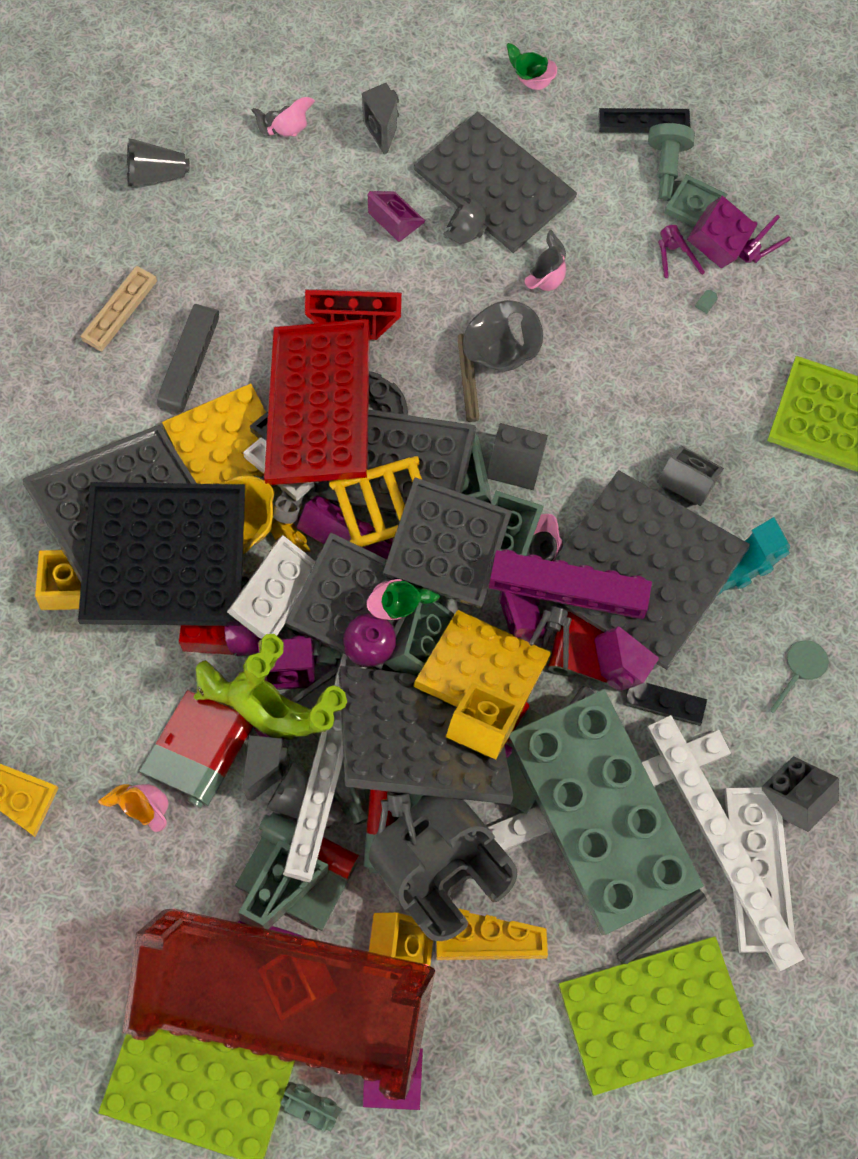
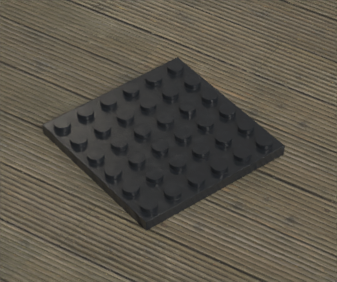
M91 482L78 613L79 624L240 626V622L227 613V611L242 591L245 484Z

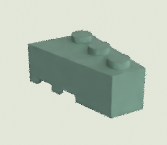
M279 840L238 912L239 920L265 933L328 874V864L317 859L310 883L284 876L283 873L291 845Z

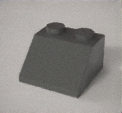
M387 83L362 93L363 122L383 154L389 151L397 129V118L399 117L397 103H399L398 95L395 90L390 89Z
M500 423L492 449L487 478L534 490L548 435Z
M681 445L669 458L657 483L661 484L665 491L683 496L687 503L701 506L724 468Z
M249 736L242 786L247 800L253 801L283 777V770H288L290 755L287 754L288 748L284 747L282 739Z

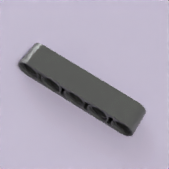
M199 304L193 305L157 398L158 407L180 413L184 411L219 320L218 309Z

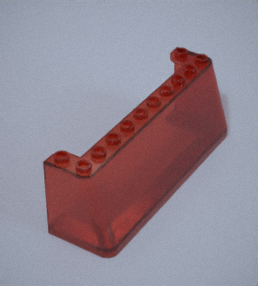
M165 909L136 933L122 1033L132 1035L137 1040H146L159 1029H163L176 1036L189 1035L196 1037L201 1042L214 1041L223 1043L227 1048L235 1049L240 1047L248 1049L256 1055L269 1054L278 1056L282 1061L290 1062L295 1060L306 1063L307 1066L312 1068L324 1067L333 1069L334 1072L341 1075L354 1074L362 1076L367 1081L380 1080L379 1091L384 1094L385 1098L389 1100H405L415 1077L435 969L418 962L179 909Z

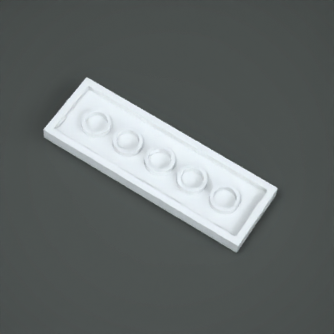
M762 787L726 788L724 790L726 816L795 940L783 818L762 791ZM733 890L739 953L767 952Z

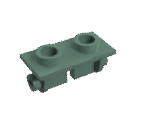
M293 1082L285 1091V1096L281 1101V1106L285 1107L284 1111L300 1119L304 1117L306 1110L311 1112L307 1123L324 1132L326 1129L330 1132L332 1131L336 1119L342 1111V1108L338 1107L332 1099L327 1097L321 1098L312 1093L311 1089L307 1086Z

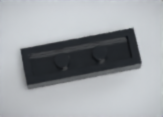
M644 682L628 689L624 705L666 717L671 715L673 719L701 726L707 699Z

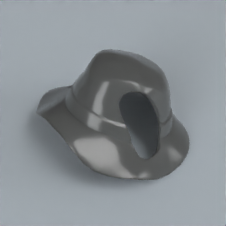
M511 300L497 302L481 311L468 324L463 338L464 353L469 360L479 362L494 370L502 372L511 371L538 355L543 343V328L538 315L529 306ZM512 313H520L523 316L521 321L523 346L515 339L508 325V317Z

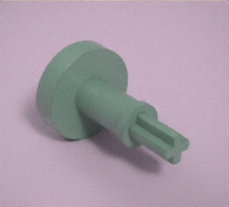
M663 123L652 126L649 129L648 144L654 149L661 150L659 170L657 172V177L660 178L658 199H663L664 201L671 200L674 180L678 178L679 152L687 151L694 146L695 131L688 126L676 123Z

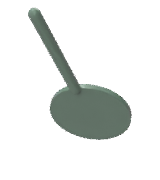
M804 640L795 643L790 648L787 661L795 675L772 706V713L778 709L799 677L813 680L821 677L826 672L829 660L827 653L819 644Z

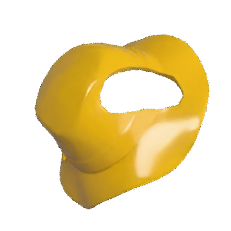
M250 475L233 477L221 483L245 484L243 554L268 535L273 522V488L269 483L265 484L264 480Z

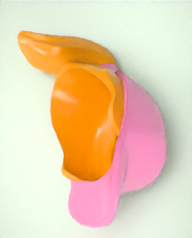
M123 784L115 787L98 800L99 804L107 807L119 804L129 817L139 820L142 825H148L154 832H160L166 827L167 822L164 814L168 809L169 803L166 795L156 786L150 784L134 786Z

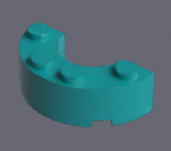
M775 517L751 530L752 534L745 540V542L750 544L748 551L718 595L735 586L738 589L744 588L752 583V578L771 573L774 570L773 565L790 554V544Z

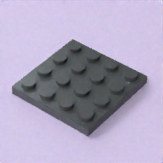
M415 477L382 575L392 579L407 581L415 587L431 590L436 594L480 609L490 583L496 550L500 551L512 511Z
M330 532L285 626L346 655L343 634L348 624L357 616L370 613L367 608V600L378 584L395 580L382 575L387 559ZM405 617L388 620L393 625L396 636ZM383 664L379 666L376 665L370 667L376 670H381Z

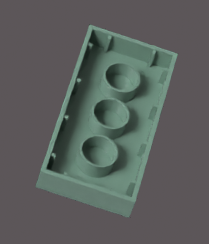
M605 689L511 732L507 742L513 748L512 753L601 935H607L704 887Z

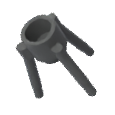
M549 606L547 610H544L542 619L532 635L529 645H534L545 626L547 631L541 648L546 650L552 631L560 632L561 628H563V669L566 670L568 669L569 626L571 618L567 617L568 612L566 610Z
M388 791L387 799L381 800L382 812L378 835L385 830L388 811H390L392 816H405L411 844L416 846L417 840L410 812V794Z

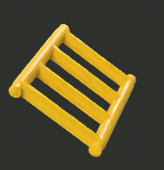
M418 456L368 469L367 478L333 480L329 482L330 488L336 492L351 537L349 542L363 547L395 537L398 525L385 528L369 480L384 476L400 522L405 505L393 473L408 469L412 482L415 477L422 479L417 466L419 465ZM357 483L360 484L376 531L364 536L360 534L345 487Z

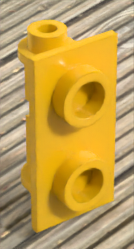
M273 517L270 532L275 540H278L283 535L303 552L311 551L306 544V537L297 530L294 523H282Z

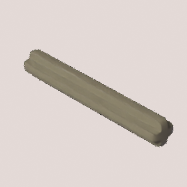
M459 334L458 348L466 420L468 422H476L479 420V407L474 362L466 357L463 349L464 334Z

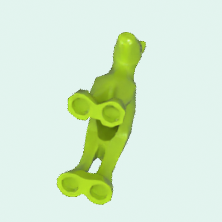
M266 634L259 641L260 653L248 656L243 664L244 672L239 673L233 681L228 682L207 660L199 662L196 666L198 692L194 695V699H210L232 706L251 725L271 738L282 737L286 740H291L295 736H307L311 733L325 732L333 726V713L342 710L347 704L345 692L340 687L333 685L320 695L317 704L310 709L290 701L281 695L274 685L264 680L275 666L277 659L283 654L284 642L275 634Z

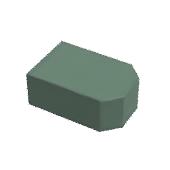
M706 290L697 301L695 307L707 314L717 302V293L712 290Z

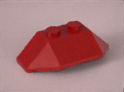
M305 289V315L313 323L369 319L370 340H377L401 318L402 292Z

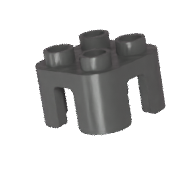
M423 795L418 803L410 809L417 845L413 846L411 844L405 816H402L391 825L386 826L385 830L379 835L377 832L369 850V860L401 906L410 913L425 935L434 941H445L457 936L468 926L467 919L450 899L451 892L467 879H474L492 902H499L513 888L517 879V867L496 842L494 834L464 799Z

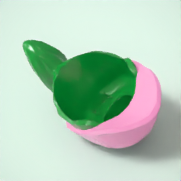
M507 43L510 63L516 69L518 79L525 86L533 90H542L556 77L557 65L555 62L534 52L521 54L515 45Z
M395 579L382 582L374 588L367 600V608L376 618L396 620L413 613L419 603H433L440 596L431 590L424 588L416 589L407 581Z

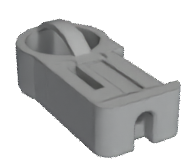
M282 490L281 496L275 502L273 517L279 522L291 524L297 520L303 496L296 502Z

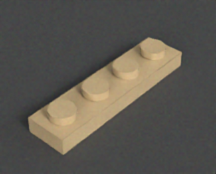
M136 265L82 333V341L102 352L156 284V276Z

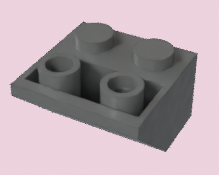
M793 756L762 786V791L785 821L809 832L839 801V778Z

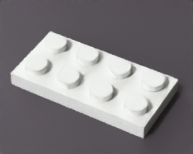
M282 535L227 613L261 639L266 634H275L277 636L286 623L316 561Z

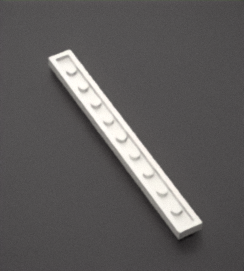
M342 653L334 686L339 687L338 673L340 665L365 669L367 667H362L352 662L347 655ZM341 710L333 713V726L329 730L321 732L283 873L284 876L309 883L313 877L343 761Z
M670 715L649 725L647 731L778 973L804 960V956L673 717Z
M720 730L687 743L700 768L731 754ZM661 755L642 762L654 787L673 780ZM539 806L530 809L527 814L520 813L488 827L494 834V839L504 851L550 832Z

